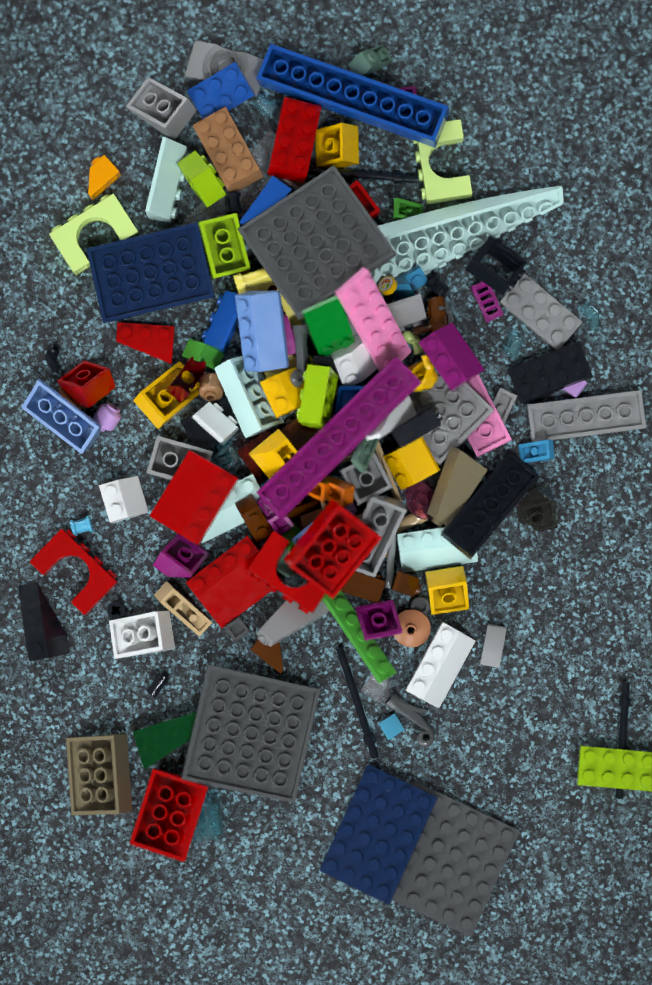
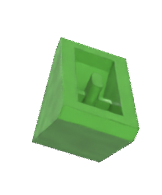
M394 198L393 222L423 214L422 204Z
M192 339L188 340L182 357L186 359L193 357L195 362H206L205 367L215 370L214 368L220 365L224 353Z

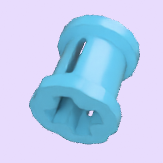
M89 515L81 520H70L71 529L75 536L87 531L93 532Z

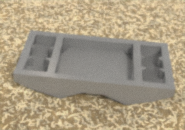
M195 41L184 77L202 82L230 64L237 62L255 93L253 97L257 98L261 86L256 78L264 59L248 53L229 50L216 44Z

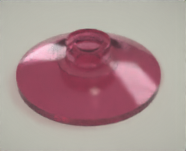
M422 482L407 488L406 503L409 510L417 518L429 519L431 516L427 514L434 492L428 485Z

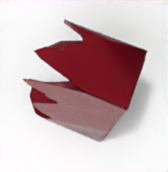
M191 357L176 376L177 379L175 378L167 388L166 392L182 403L196 386L197 382L207 372H204L206 362H195L194 358ZM184 371L193 373L194 381L192 383L183 381L182 373Z

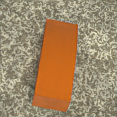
M326 476L308 495L322 502L331 501L333 498L344 507L353 503L355 485Z

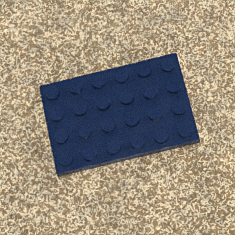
M198 222L86 249L104 324L215 298Z
M368 764L320 871L390 905L438 797Z

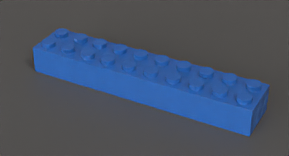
M270 44L256 78L262 87L307 103L319 105L321 108L436 148L449 115V107L444 104Z

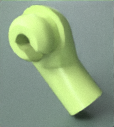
M411 331L402 333L406 342L412 344L415 355L424 353L419 344L421 341L419 336L414 335Z

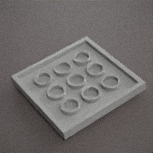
M434 366L438 380L433 388L421 392H412L409 396L416 414L432 406L433 410L438 409L443 418L440 421L442 424L440 427L423 436L435 461L441 465L446 460L451 446L458 448L494 412V409L467 383L452 392Z

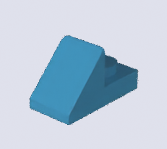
M416 265L395 279L397 281V288L392 293L395 301L414 296V291L428 282L419 265Z
M553 440L519 444L520 460L524 463L555 459Z

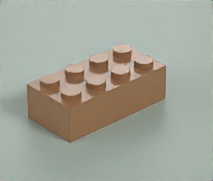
M226 107L192 125L229 193L238 192L264 177Z

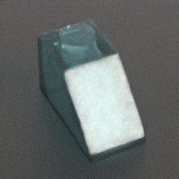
M232 444L212 456L210 461L227 472L242 463Z

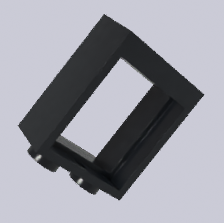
M490 236L471 259L466 270L503 296L507 290L510 292L517 284L516 278L519 280L526 272L524 267L527 261ZM487 254L514 272L508 281L481 263Z
M431 406L391 432L400 448H403L442 425L440 421L443 418L438 409L433 410Z

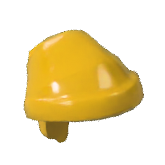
M422 355L423 362L418 363L411 370L422 382L413 392L431 389L438 380L434 365L430 362L427 355Z

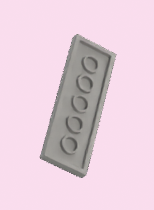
M641 390L527 405L531 442L646 429Z

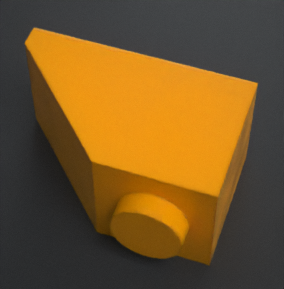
M105 155L95 158L91 163L88 194L92 200L98 197L121 176L118 169Z

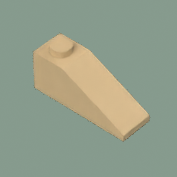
M167 581L154 594L163 606L199 637L212 624L201 611Z

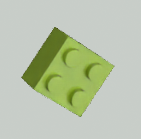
M194 151L177 163L189 185L207 208L226 195L223 187H225L224 183L215 174L217 173L204 155L200 156Z

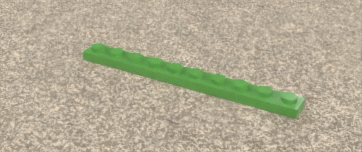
M296 524L281 534L282 537L291 543L288 547L289 551L295 546L291 539L301 532ZM340 590L334 599L326 594L323 602L378 683L380 684L393 676L396 671L374 639L364 641L357 613Z

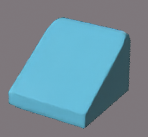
M395 713L378 723L388 740L404 731Z

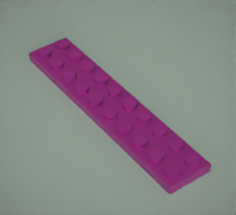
M395 356L257 491V494L276 516L282 520L422 382Z

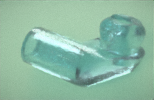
M589 304L581 306V313L590 320V330H599V312Z

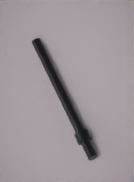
M309 167L308 174L320 175L329 168ZM337 169L342 177L394 181L396 184H401V182L417 183V176L403 175L402 172L391 174Z
M337 648L336 651L364 734V743L368 746L371 758H378L379 755L374 743L376 740L374 734H371L344 648Z
M622 682L621 698H619L621 711L618 749L626 750L628 708L631 706V698H629L630 683ZM616 788V799H623L624 789Z

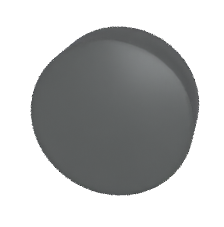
M416 597L411 602V609L427 614L430 609V603L424 597Z

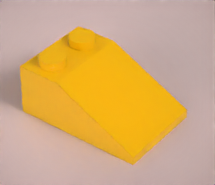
M297 366L260 382V386L276 419L301 407L300 391L304 389L305 381L300 387H294L290 381V375L294 370H297Z
M180 361L143 389L133 400L157 429L165 425L199 395V382H197L196 386L182 403L166 392L167 388L175 378L177 379L176 376L184 367ZM189 371L182 373L184 382L192 383L194 381V377Z

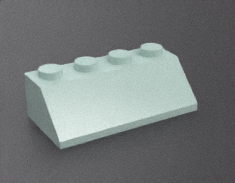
M166 137L162 138L145 212L149 219L171 224L172 219H175L177 214L176 200L179 201L181 197L180 183L185 180L177 163L190 155V153H188L187 146Z
M243 356L229 359L214 368L245 438L260 434L284 423L282 417L275 418L260 386V382L265 380L263 373L244 371Z
M253 474L238 481L201 543L245 523L235 503L252 494L256 503L261 499L257 494L260 487Z
M446 527L397 534L401 570L403 573L478 562L477 552L471 560L441 536Z

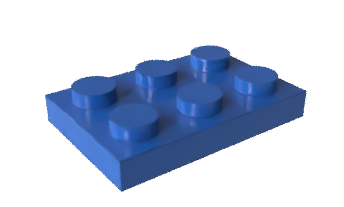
M237 62L230 64L187 90L203 119L224 107L229 111L255 95Z

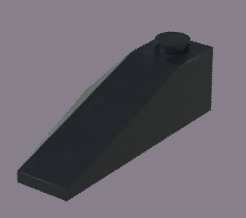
M38 582L19 585L29 661L70 654L67 634L58 621Z

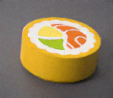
M390 275L383 277L378 284V290L383 295H390L397 288V281Z

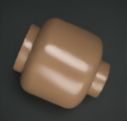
M208 373L204 375L199 385L200 396L210 402L221 399L224 389L217 374Z

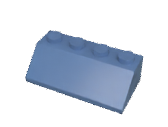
M246 291L235 295L244 371L262 372L289 367L280 291Z
M41 379L36 382L21 407L81 454L93 445L101 432V425Z

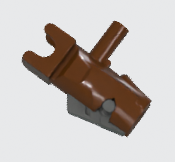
M444 297L428 299L427 317H429V323L425 326L414 327L413 333L414 335L430 332L432 334L434 331L452 322L454 323V318Z

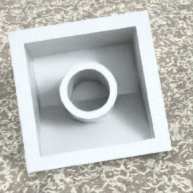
M208 402L193 415V419L224 446L238 431L239 428L236 426L238 422L230 415L226 417L222 413L223 409L216 402L213 405Z
M138 476L99 485L110 523L149 513Z

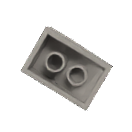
M147 77L126 105L128 110L174 140L197 111L187 97Z
M157 436L147 474L171 480L189 450L208 461H211L213 451Z

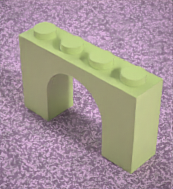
M461 119L445 123L436 148L463 142ZM413 140V144H417L418 151H415L416 163L420 162L421 169L418 170L419 181H423L424 188H421L422 200H426V205L472 197L470 175L454 178H442L436 175L429 165V156L436 148Z
M114 193L103 196L96 205L91 204L87 206L82 214L73 215L67 220L66 224L63 226L61 224L57 225L51 230L52 233L49 234L75 275L90 267V263L79 245L80 232L88 223L102 221L109 224L120 240L139 236L137 229Z

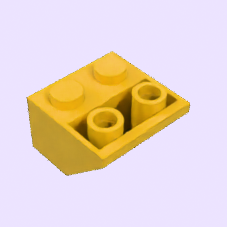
M278 429L253 449L249 455L270 479L297 453V450Z

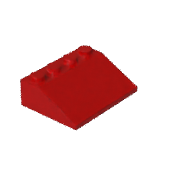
M189 450L151 512L150 517L200 546L239 479Z
M332 498L283 560L289 567L334 599L382 537Z
M248 536L186 582L221 629L271 592V590L265 587L267 585L266 582L263 580L258 582L249 576L251 572L248 571V568L260 551Z
M155 768L152 771L129 844L185 862L208 786L182 780L180 775Z

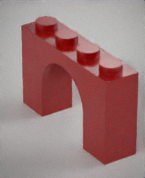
M60 529L29 562L42 575L46 576L63 558L69 556L81 558L88 566L89 580L84 589L71 603L83 615H88L119 583L116 580L118 576L109 569L107 571L102 567L104 563L96 555L93 558L88 553L90 549L81 542L79 544L74 540L76 536L69 529L66 531Z
M273 531L249 566L248 571L251 572L249 576L258 582L260 580L266 582L267 585L265 587L275 593L277 590L283 594L282 598L287 602L292 603L294 601L299 604L298 609L302 612L314 614L326 593L311 582L302 587L292 588L284 585L279 580L277 566L291 543Z

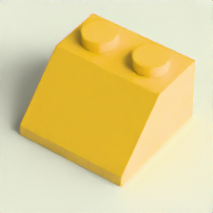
M339 123L317 129L315 135L316 167H348L359 164L358 126Z
M423 436L403 448L397 447L383 456L400 490L408 488L440 471Z
M463 566L425 572L431 615L469 609L467 580Z

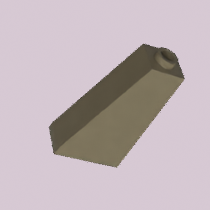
M451 446L427 511V514L433 517L431 521L440 527L442 524L448 526L456 517L487 472L486 468L453 446Z

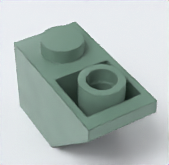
M383 45L360 52L348 64V67L353 73L369 77L391 63L393 59L389 55V51Z

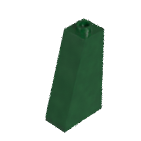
M196 712L133 731L144 769L150 767L190 740Z

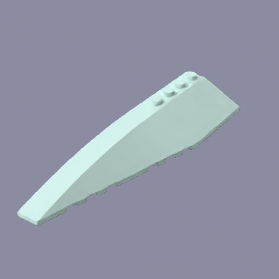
M555 186L484 198L379 225L378 228L393 247L397 256L372 271L370 275L377 288L383 277L390 275L396 279L416 265L421 267L426 276L431 273V270L447 265L446 262L454 258L459 259L463 257V254L469 250L474 251L482 247L490 236L497 239L500 237V234L516 229L515 226L523 222L528 223L538 214L543 215L564 204L563 187Z

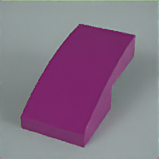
M262 498L257 501L258 506L267 516L269 524L279 535L295 525L291 517H284L282 520L278 518Z

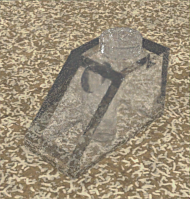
M371 674L360 691L379 704L382 701L386 702L391 695V692H389L391 688L389 678L379 684L374 675Z

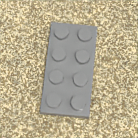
M525 273L517 281L513 290L509 291L499 302L555 350L561 348L582 324L579 318Z

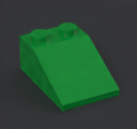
M337 295L302 310L311 341L319 356H329L333 352L341 348H347L352 343H355L353 332Z

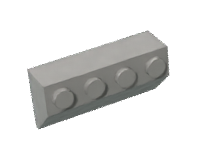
M421 294L387 304L401 333L406 331V327L412 326L414 328L424 325L423 322L427 319ZM347 317L353 336L358 335L351 320Z
M372 495L360 520L381 536L382 539L356 571L375 578L407 511L402 501L386 495Z

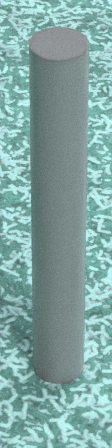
M397 532L387 553L386 588H392Z

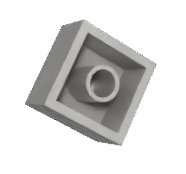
M373 453L366 472H359L354 464L340 470L344 481L355 485L353 498L358 506L369 501L372 495H381L393 488L375 453Z

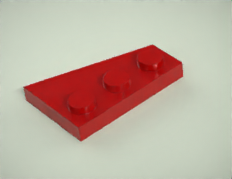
M117 322L116 342L172 365L175 327Z

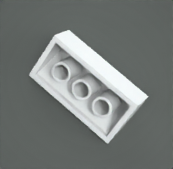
M442 622L405 690L440 708L475 640Z

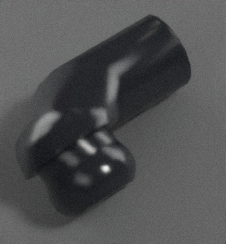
M57 344L50 345L45 355V361L53 373L61 370L57 362L60 347Z

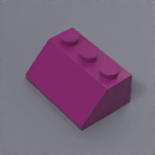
M453 322L434 331L419 342L452 392L485 371Z

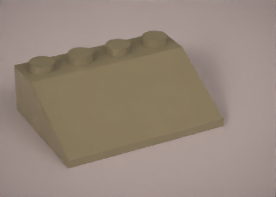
M127 734L66 738L71 815H103L131 812L132 798Z

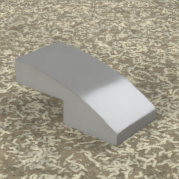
M487 624L480 665L499 668L507 627Z

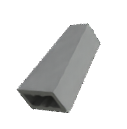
M304 581L299 587L306 585L307 582ZM322 600L314 614L311 612L306 614L298 609L299 604L296 602L289 603L285 601L256 635L259 636L258 639L261 643L271 647L326 615L330 610Z

